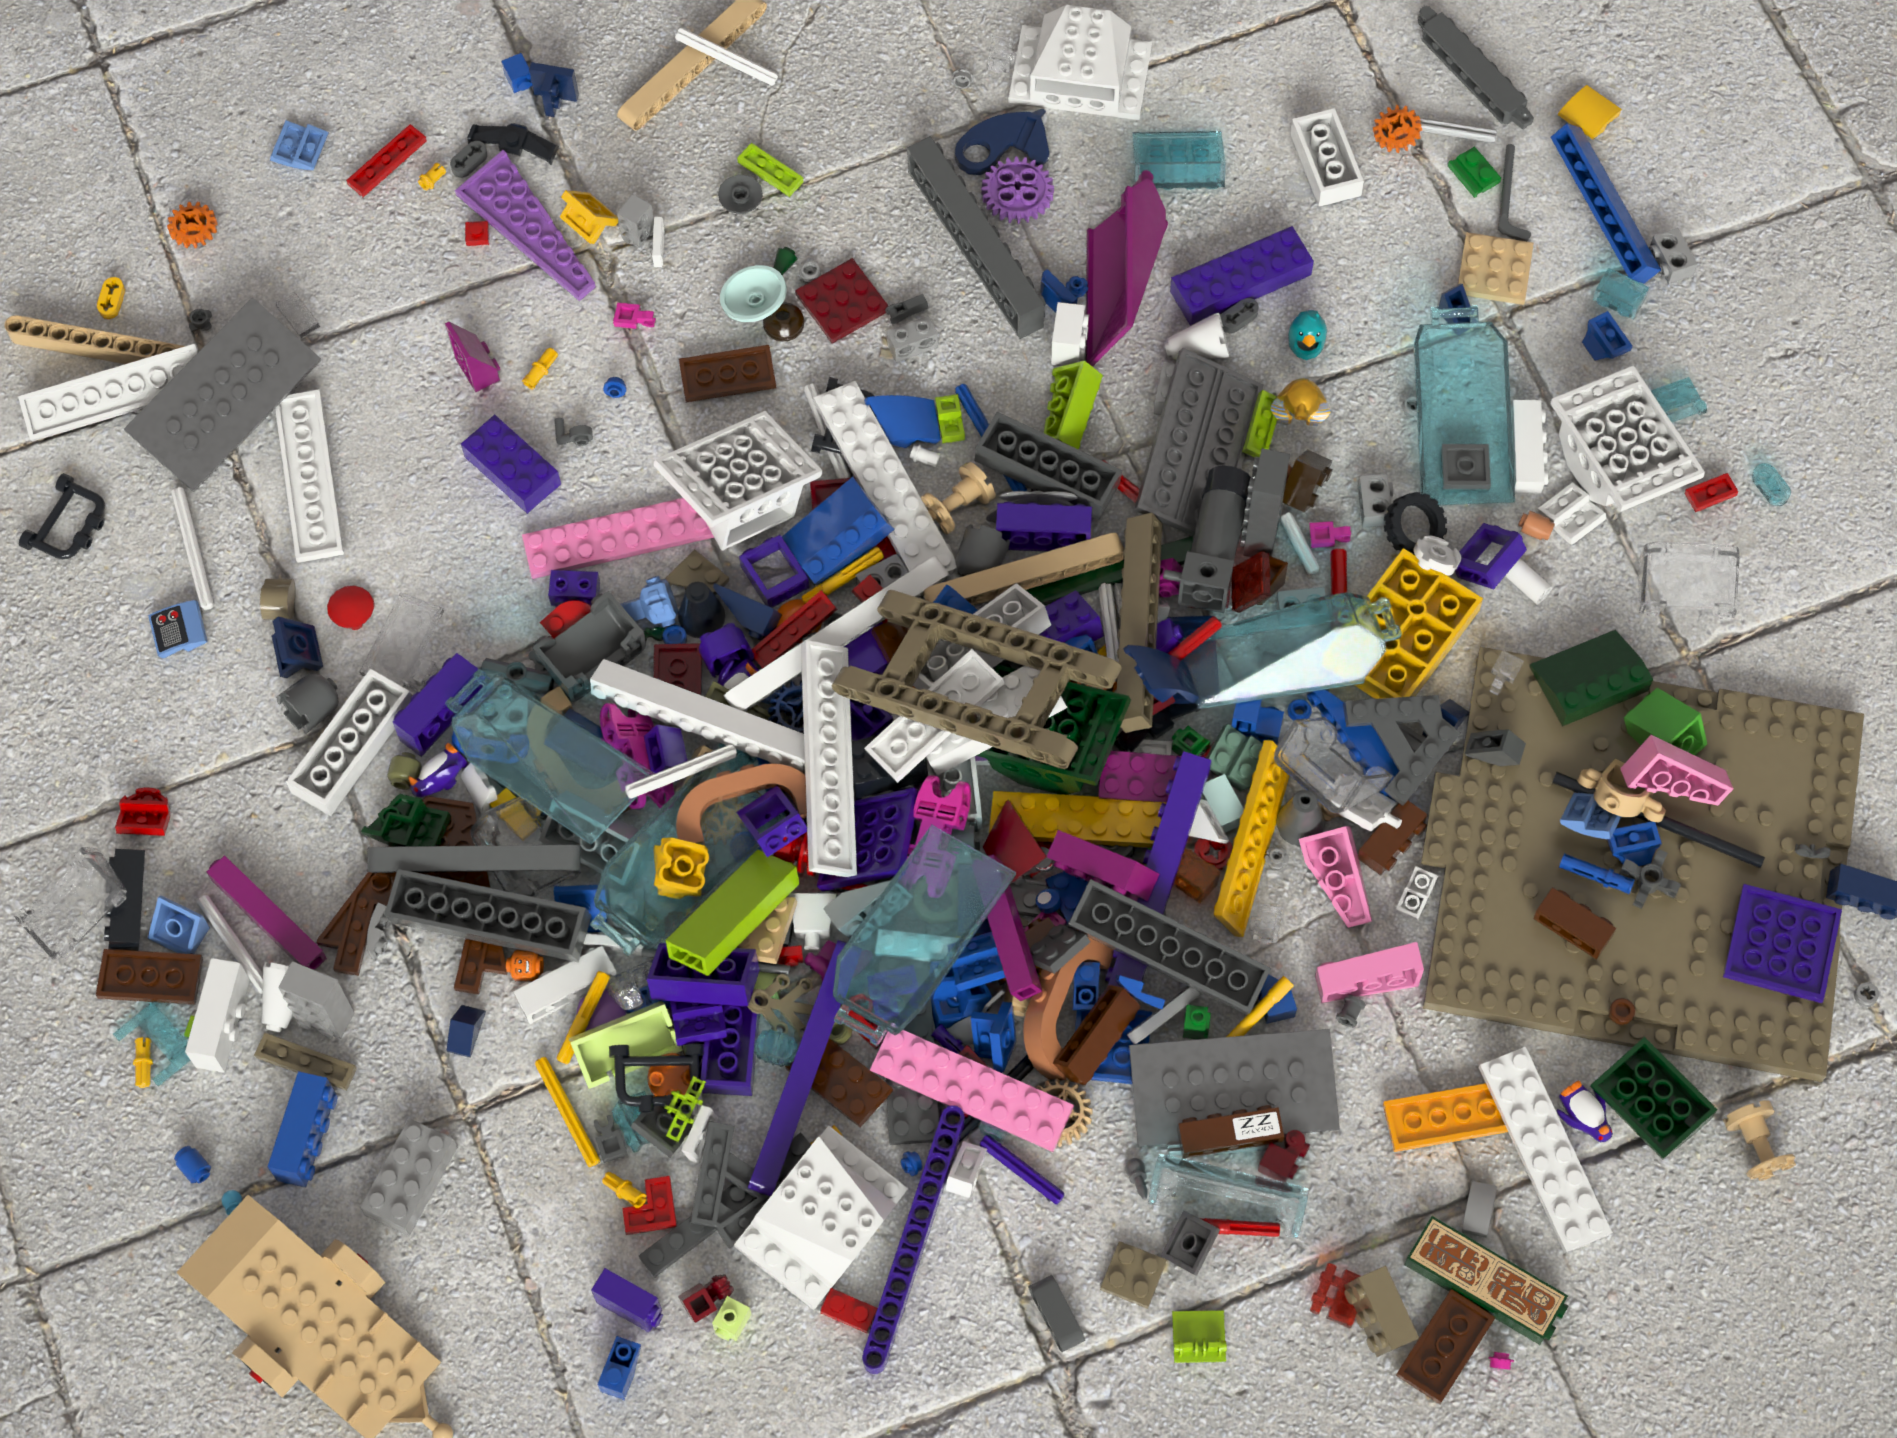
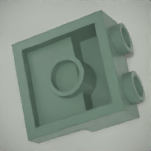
M1229 724L1223 725L1206 757L1212 760L1210 771L1217 776L1225 774L1229 783L1239 791L1250 788L1252 775L1256 770L1259 760L1258 755L1263 744L1253 736H1244Z

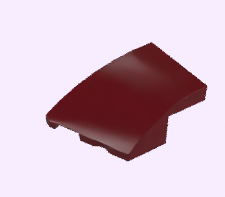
M1008 799L999 813L983 845V849L987 856L994 855L1003 862L1011 885L1045 860L1047 855L1035 840V836L1024 823L1019 812Z

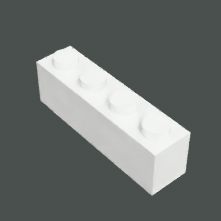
M1513 400L1510 410L1513 493H1542L1543 486L1548 484V471H1544V464H1547V450H1543V443H1546L1547 433L1546 430L1542 429V423H1545L1546 411L1541 407V400Z
M603 946L590 948L580 957L579 962L567 960L561 965L562 967L554 971L548 970L542 973L535 981L525 982L519 985L517 990L513 991L529 1024L585 996L598 971H602L610 976L608 983L618 979L616 970Z

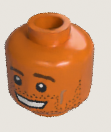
M516 949L512 953L511 958H507L506 971L511 973L512 979L515 981L533 982L544 971V958L534 952Z

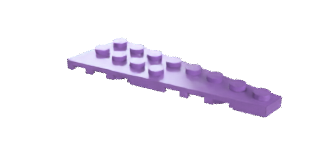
M504 150L455 190L457 197L485 221H488L493 228L578 301L582 300L596 287L595 282L585 267L579 262L572 248L568 246L563 235L557 230L552 219L537 197L534 196L527 182L523 180L516 166L512 164Z

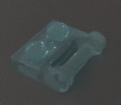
M1689 377L1651 390L1671 422L1695 414L1702 415L1707 413L1706 403L1701 400ZM1689 403L1693 404L1690 407L1670 414L1666 412Z

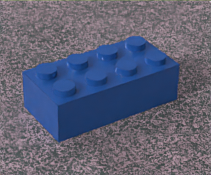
M299 1071L297 1073L267 1166L278 1182L306 1188L308 1180L311 1181L315 1173V1166L313 1164L315 1158L321 1154L323 1146L321 1139L323 1133H327L330 1125L328 1117L331 1109L334 1110L337 1104L336 1092L326 1077Z

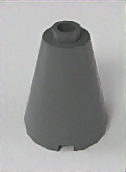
M1301 790L1297 792L1277 814L1276 825L1280 836L1288 843L1300 846L1299 839L1323 833L1324 815L1315 794L1311 791Z

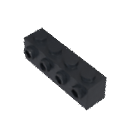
M115 849L114 857H109L108 871H113V880H108L107 894L112 895L111 903H106L105 914L106 918H110V926H105L104 941H109L108 949L139 950L145 850Z

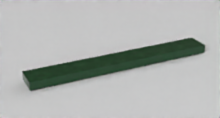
M1193 536L1161 545V560L1174 558L1180 565H1183L1187 551L1190 552ZM1124 559L1112 565L1027 589L1026 591L1045 606L1075 590L1082 595L1099 590L1102 583L1119 584L1123 582L1122 568H1124Z

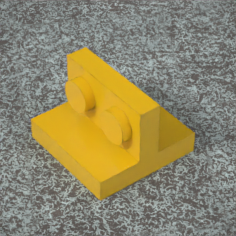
M565 190L561 196L568 204L561 213L560 218L590 244H595L605 226H616L618 224V217L591 193Z

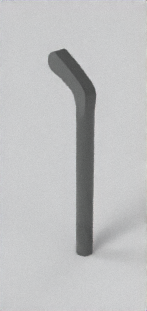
M1508 144L1505 154L1498 230L1512 239L1527 242L1531 232L1512 226L1508 220L1515 146Z

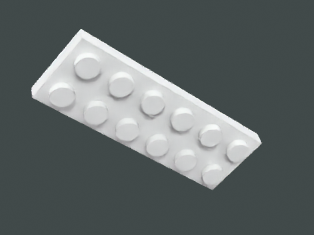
M971 649L928 690L948 696L950 700L962 704L966 702L980 707L1005 684V681ZM899 716L864 749L898 783L951 733Z

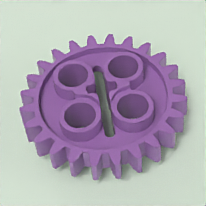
M1017 156L1014 162H1011L1009 158H1006V164L998 161V168L991 166V173L986 172L985 179H982L981 195H983V203H986V209H992L993 216L999 213L1000 220L1008 217V223L1016 219L1017 223L1020 224L1023 218L1029 223L1030 216L1038 219V212L1044 215L1045 208H1050V201H1053L1054 185L1052 177H1049V171H1043L1042 164L1036 167V160H1033L1030 164L1027 163V157L1022 162H1019Z

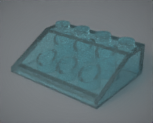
M1221 131L1132 132L1134 183L1144 170H1148L1153 174L1152 182H1154L1155 187L1165 190L1173 188L1191 190L1195 188L1217 189L1225 187L1226 162Z

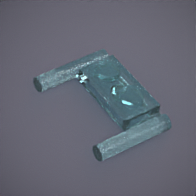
M152 1002L114 1032L113 1035L120 1041L136 1027H141L171 1062L169 1066L152 1079L159 1087L191 1060L185 1052L188 1042Z

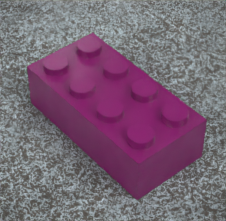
M1111 751L1099 779L1098 799L1167 802L1169 794H1165L1169 780L1174 781L1177 771H1174L1173 767L1177 756Z
M1060 830L1057 831L1046 856L1055 861L1053 866L1064 870L1066 873L1078 878L1081 877L1088 882L1091 879L1136 902L1138 898L1148 901L1159 877V873L1137 861Z

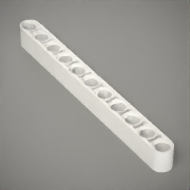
M935 555L807 640L844 647L886 619L879 614L877 608L888 590H895L918 598L923 595L925 589L945 580L949 573ZM801 644L728 691L724 697L729 705L746 712L775 693V691L781 689L782 685H787L802 675Z

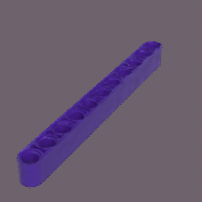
M838 940L749 1182L748 1189L770 1197L774 1192L858 959L860 947Z
M948 1106L942 1112L863 1351L862 1360L864 1368L871 1374L881 1373L887 1365L965 1123L964 1113L958 1106ZM952 1115L960 1119L957 1124H949L946 1120ZM946 1138L953 1142L948 1148H943L939 1145V1142ZM936 1162H940L945 1167L943 1170L936 1172L931 1169V1166ZM927 1186H933L937 1189L933 1195H926L923 1190ZM919 1210H926L929 1213L925 1219H918L915 1214ZM914 1233L921 1236V1240L918 1243H910L907 1238ZM906 1257L913 1260V1264L907 1268L899 1264ZM895 1282H902L906 1285L904 1290L900 1292H895L891 1287ZM888 1306H894L898 1311L894 1316H887L883 1313L884 1309ZM881 1330H885L890 1334L888 1339L884 1341H879L875 1336ZM871 1355H878L882 1358L881 1362L875 1366L870 1365L867 1360Z

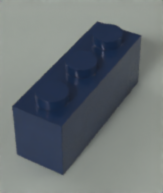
M1839 864L1830 871L1826 894L1827 899L1834 900L1839 905L1856 907L1861 912L1879 914L1883 919L1892 920L1897 918V881L1844 864Z

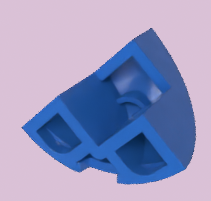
M931 962L929 993L935 1029L940 1025H943L945 1029L950 1028L955 1023L972 1016L973 1012H981L984 1006L991 1000L992 995L986 984L958 992L951 963Z

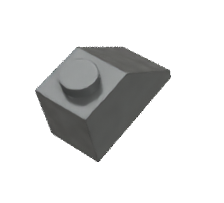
M1509 729L1475 732L1470 734L1465 755L1497 766L1520 765L1526 743Z

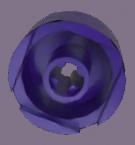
M728 623L723 628L714 632H707L700 638L699 653L711 676L714 678L720 674L721 669L730 660L734 661L731 666L733 668L745 659L751 661L754 659V653L742 630L736 627L734 623Z

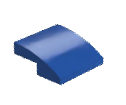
M992 932L948 945L950 963L953 967L955 985L958 992L1006 978Z
M1116 975L1115 980L1130 995L1150 1006L1163 1009L1164 999L1141 992L1144 982Z

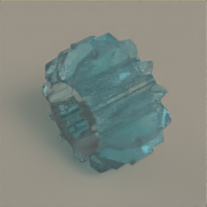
M764 1030L756 1040L754 1053L757 1055V1058L764 1060L765 1063L780 1067L790 1066L798 1051V1043L795 1041V1038L788 1036V1033H782L780 1030Z

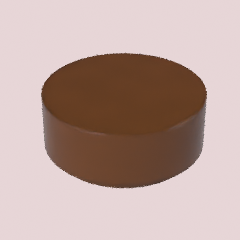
M1625 998L1614 1000L1609 1008V1017L1619 1025L1628 1024L1635 1015L1633 1003Z

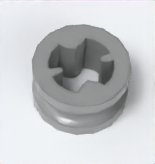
M1862 983L1855 991V1001L1862 1007H1871L1879 997V990L1872 983ZM1864 990L1868 994H1872L1870 999H1867L1866 996H1861Z

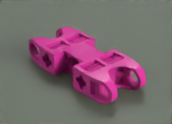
M614 703L604 704L600 711L601 731L607 749L618 750L623 766L616 772V776L627 804L632 809H642L646 804L647 795L660 809H669L674 801L673 782L634 798H629L625 792L627 784L652 775L644 736L654 728L651 717L642 715L639 712L636 716V711L628 709L627 717Z
M930 775L924 780L916 798L913 812L915 819L920 821L921 825L915 845L909 844V856L906 859L904 874L897 876V883L909 892L913 884H916L920 877L926 876L929 897L938 899L945 892L951 879L956 856L947 852L952 829L964 831L970 809L971 789L968 782L959 781L955 789H952L948 796L942 797V790H939V777Z

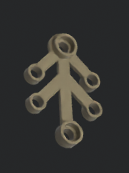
M779 974L765 990H753L749 1006L747 1007L753 1013L762 1014L772 1026V1035L776 1038H782L788 1033V1026L785 1022L780 1021L772 1011V1009L779 1010L795 1030L794 1036L796 1040L801 1042L803 1036L800 1034V1030L805 1031L806 1025L801 1022L795 1013L811 1015L814 1005L794 1001L802 994L810 992L813 988V983L808 978H802L796 983V987L781 1000L771 997L778 990L782 991L790 984V979L787 975ZM779 979L784 981V986L780 985ZM802 983L807 985V990L802 987ZM755 999L760 1001V1006L755 1002ZM777 1026L782 1028V1033L777 1031Z

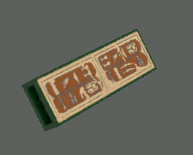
M1433 1216L1429 1219L1404 1264L1445 1290L1450 1291L1453 1289L1496 1317V1320L1541 1345L1544 1338L1548 1341L1550 1340L1556 1329L1552 1325L1555 1318L1562 1319L1568 1308V1305L1565 1304L1568 1295Z

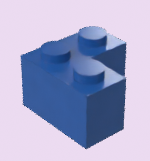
M1238 692L1232 727L1246 737L1253 736L1262 744L1264 740H1271L1278 745L1284 711H1279L1278 708L1271 706L1261 707L1262 697L1257 696L1253 692Z

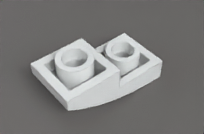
M1415 866L1396 910L1419 920L1438 876Z

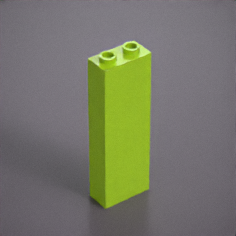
M757 849L665 940L669 958L709 976L799 885L797 867L773 855L767 857L763 851Z

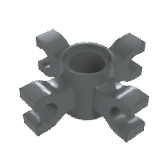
M1658 849L1652 864H1648L1643 868L1628 859L1625 860L1619 874L1637 880V886L1640 889L1634 900V906L1642 909L1648 894L1654 893L1657 890L1673 899L1675 898L1681 883L1664 878L1661 869L1668 854L1667 852ZM1645 876H1652L1656 882H1649Z

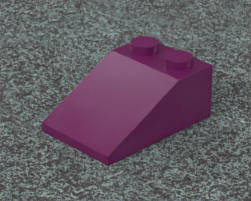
M451 322L445 323L454 357L475 393L500 381L498 375L500 367L495 358L491 359L489 357L490 351L485 341L480 342L476 334Z

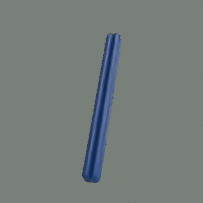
M961 384L955 388V393L958 394L959 400L982 438L989 423L967 385ZM1004 475L1013 492L1027 491L1024 484Z

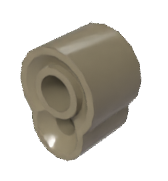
M265 579L260 594V610L263 620H274L277 617L293 618L296 596L294 579Z

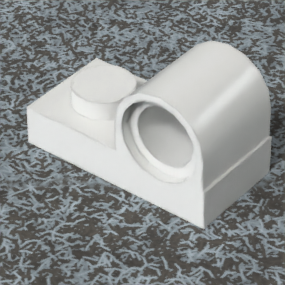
M963 1141L949 1173L946 1191L969 1199L971 1198L978 1173L986 1156V1148Z

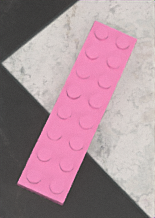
M684 498L522 534L532 579L549 576L551 570L571 571L714 538L707 523Z
M890 1025L870 1068V1071L947 1106H958L965 1114L1051 1152H1054L1074 1108V1105L893 1025Z

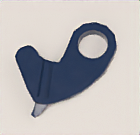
M1044 108L1032 113L1012 112L997 115L973 126L956 143L955 161L959 169L969 175H983L986 172H990L991 166H996L1010 146L1025 152L1031 162L1036 160L1035 166L1044 165L1049 160L1046 132L1041 119L1046 113ZM982 145L989 150L990 155L986 160L976 163L967 160L964 152L970 146Z

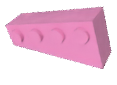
M1650 735L1620 768L1628 788L1636 789L1637 786L1643 787L1648 792L1656 793V791L1667 792L1669 796L1673 797L1687 796L1689 800L1717 806L1734 789L1726 770L1653 735Z
M1414 942L1335 963H1323L1317 967L1315 978L1321 1003L1343 1000L1346 995L1360 997L1418 987L1424 968L1418 943Z

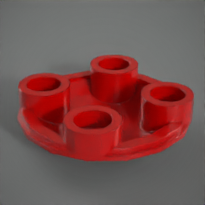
M355 585L345 586L337 590L330 597L327 610L330 619L336 625L358 630L371 617L375 603L371 594L363 587Z

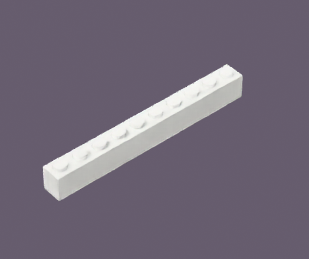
M605 659L602 660L590 679L591 694L599 699H605L621 707H627L642 715H648L663 723L682 728L684 731L701 735L708 740H714L726 746L732 744L735 749L746 752L750 756L759 757L772 764H783L793 767L805 775L803 733Z

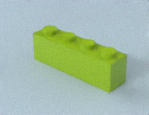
M1086 361L1053 368L1052 375L1055 377V381L1050 385V392L1053 395L1052 400L1048 402L1047 406L1050 416L1046 418L1044 434L1076 449L1080 448V442L1087 427V421L1093 409L1103 377L1100 372Z

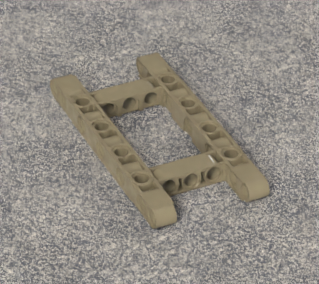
M888 590L877 611L881 616L888 619V622L910 629L883 675L881 676L851 665L849 667L845 666L841 668L831 686L837 694L1014 754L1066 769L1078 750L1077 745L1070 739H1067L1066 735L1044 729L1043 726L1069 680L1102 690L1103 688L1109 689L1116 681L1122 667L1111 658L1076 648L1063 642L895 590ZM940 639L1040 670L1038 677L1033 679V686L1028 695L1023 697L1022 705L1016 716L1009 718L993 714L991 710L966 702L962 704L950 700L948 696L923 688L919 690L912 686Z

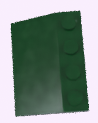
M1616 629L1529 665L1562 727L1648 692L1653 681L1641 657Z
M1645 1037L1590 1085L1662 1160L1695 1135L1713 1118L1718 1110Z

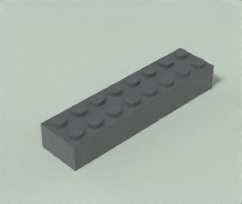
M401 869L397 870L384 915L391 923L517 950L530 951L574 962H579L591 919V914L584 907Z
M1091 879L1067 927L1082 932L1087 937L1245 1015L1250 1014L1271 970L1270 967Z

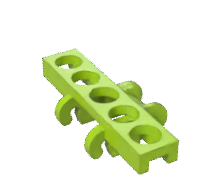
M693 1076L685 1095L680 1094L678 1090L671 1092L673 1095L669 1106L665 1105L664 1108L668 1110L667 1113L671 1114L673 1112L676 1115L666 1137L679 1142L687 1123H694V1120L689 1118L695 1105H702L703 1103L698 1098L706 1081ZM694 1082H698L701 1085L698 1091L692 1089ZM679 1098L682 1100V1102L679 1106V1109H676L674 1107ZM688 1105L691 1109L690 1113H682L681 1107ZM677 1119L684 1121L683 1125H678L676 1123ZM673 1128L680 1130L677 1137L671 1135Z

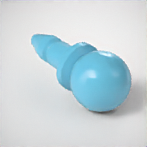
M229 1190L222 1196V1205L227 1215H230L242 1202L241 1194L235 1190Z

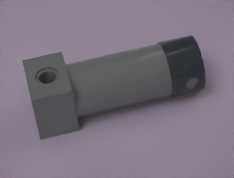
M1222 465L1210 469L1207 474L1190 552L1187 551L1183 571L1180 573L1164 570L1163 574L1164 579L1180 582L1178 604L1225 613L1251 478L1242 469Z

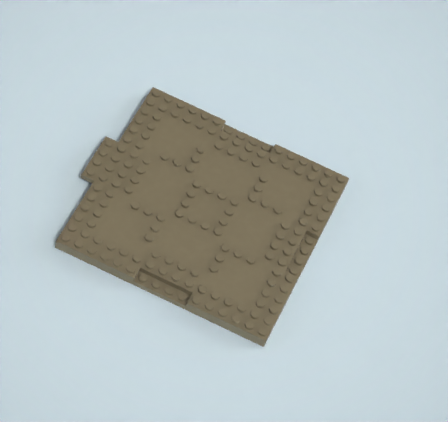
M1480 647L1476 662L1459 776L1440 772L1435 773L1421 864L1445 868L1423 1009L1628 1047L1635 1046L1645 1037L1661 1053L1822 1082L1827 1074L1841 936H1839L1840 923L1825 997L1822 1003L1723 977L1743 884L1842 909V905L1836 904L1834 900L1827 899L1826 894L1830 871L1839 864L1847 865L1848 849L1851 845L1864 714L1720 688L1718 692L1652 681L1648 692L1562 727L1529 667L1530 664L1544 659L1543 657ZM1659 688L1701 713L1707 745L1696 756L1726 770L1734 789L1718 806L1689 800L1687 796H1669L1667 792L1656 791L1652 799L1660 802L1665 808L1666 813L1664 816L1764 856L1765 859L1761 868H1758L1656 826L1662 843L1658 849L1668 853L1661 867L1664 874L1663 877L1681 883V886L1674 899L1659 890L1648 894L1641 909L1633 905L1640 890L1637 886V880L1634 881L1630 894H1627L1609 886L1608 888L1603 887V884L1559 868L1564 853L1607 870L1611 868L1618 874L1623 864L1612 855L1607 839L1578 833L1560 823V819L1573 793L1576 792L1556 785L1552 781L1556 772L1578 780L1583 769L1593 768L1603 773L1614 759L1626 763L1641 745L1627 733L1624 717L1646 695ZM1509 729L1526 743L1520 765L1497 766L1465 755L1470 734L1475 732ZM1621 817L1616 829L1647 822L1636 817ZM1804 844L1810 848V845L1814 844L1815 850L1827 847L1831 849L1830 856L1823 859L1803 857L1795 852V845ZM1658 849L1655 851V853H1654V855H1653L1652 862H1653V860H1654V858H1655V855H1656ZM1645 876L1649 882H1656L1652 876ZM1552 887L1566 892L1570 899L1576 903L1588 906L1592 913L1598 917L1608 919L1616 928L1613 937L1597 960L1533 919L1536 910ZM1619 998L1628 999L1635 1007L1633 1019L1625 1025L1616 1024L1609 1017V1008L1612 1002Z

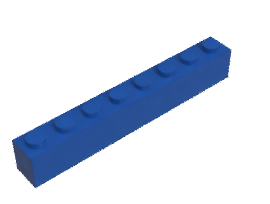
M1568 123L1565 124L1550 138L1629 279L1643 284L1660 272L1661 268L1582 128Z

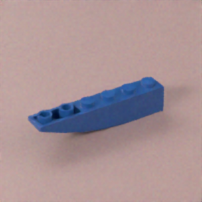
M1312 682L1309 684L1307 698L1310 704L1319 709L1325 724L1331 725L1337 740L1341 744L1346 745L1349 749L1350 757L1355 763L1358 762L1361 765L1364 776L1368 781H1373L1377 787V792L1397 802L1384 790L1399 770L1375 729L1371 725L1346 727L1343 709L1344 702L1316 683Z

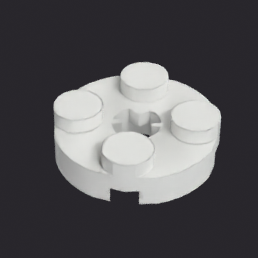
M1424 536L1423 540L1419 538L1414 547V554L1419 559L1418 565L1425 570L1433 569L1448 576L1452 575L1461 562V555L1456 548L1452 551L1447 547L1449 542L1435 536Z

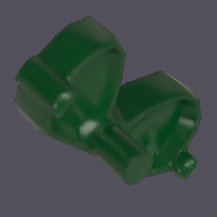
M664 627L645 628V642L648 637L662 641Z

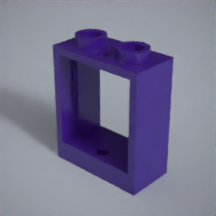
M1483 523L1459 551L1461 562L1455 570L1457 577L1494 590L1527 551L1522 536L1516 531H1509L1497 525L1492 526ZM1491 542L1503 545L1488 565L1475 562Z
M781 535L770 537L754 549L749 548L739 556L742 570L766 606L773 608L809 589L807 575ZM780 550L796 575L767 590L752 564Z
M775 786L736 812L767 857L807 832V826L778 786ZM786 810L789 812L790 815L761 834L757 831L758 828Z

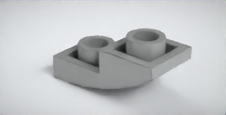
M380 903L377 904L372 914L367 933V951L371 959L375 961L379 954L382 955L387 948V938L382 929L385 930L390 923L384 916L387 906Z
M1472 1181L1462 1233L1487 1238L1497 1186Z

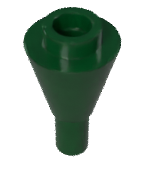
M788 247L778 248L773 268L779 271L782 276L798 260L795 256V251Z

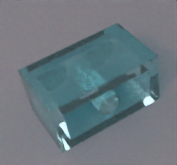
M1608 268L1596 288L1593 300L1603 307L1617 311L1621 316L1634 320L1646 300L1650 287Z

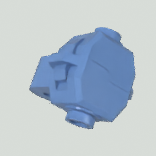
M659 576L646 580L647 584L641 589L639 598L620 604L634 621L647 618L654 625L661 623L662 627L676 623L674 618L678 614V608L668 581L666 579L660 580Z

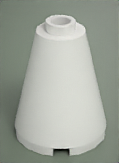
M1219 313L1213 314L1168 337V342L1165 343L1167 355L1172 356L1173 360H1177L1178 353L1182 348L1207 359L1230 357Z
M265 962L263 967L262 1024H266V1030L280 1033L281 1028L286 1029L293 1017L292 1011L287 1007L288 1004L282 998L283 995L278 988L289 966L277 963L269 964L268 962Z

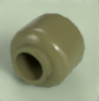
M402 752L401 755H396L391 759L387 777L395 788L408 790L411 785L408 779L409 776L415 779L419 777L422 765L415 759L416 756L414 754Z

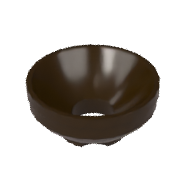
M783 302L773 314L763 319V327L766 334L770 338L782 342L798 337L805 325L802 311L796 305ZM781 311H786L790 314L786 320H779L776 315Z

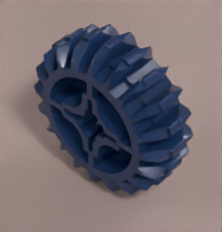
M802 680L799 682L800 686H795L794 681H791V688L782 685L783 693L775 691L774 696L776 699H770L769 702L772 707L768 708V714L771 715L768 719L773 723L804 734V727L800 728L804 724L803 712L798 717L796 712L799 713L803 709ZM800 697V699L795 702L789 701L793 698ZM781 711L786 712V715L792 717L791 726L782 719Z

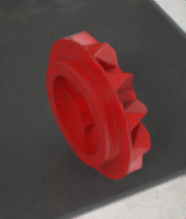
M1199 838L1194 848L1195 860L1200 863L1202 868L1206 867L1211 871L1214 869L1222 870L1227 865L1233 846L1230 841L1224 844ZM1210 846L1214 850H1221L1217 854L1218 859L1214 858L1213 855H1206L1210 851Z

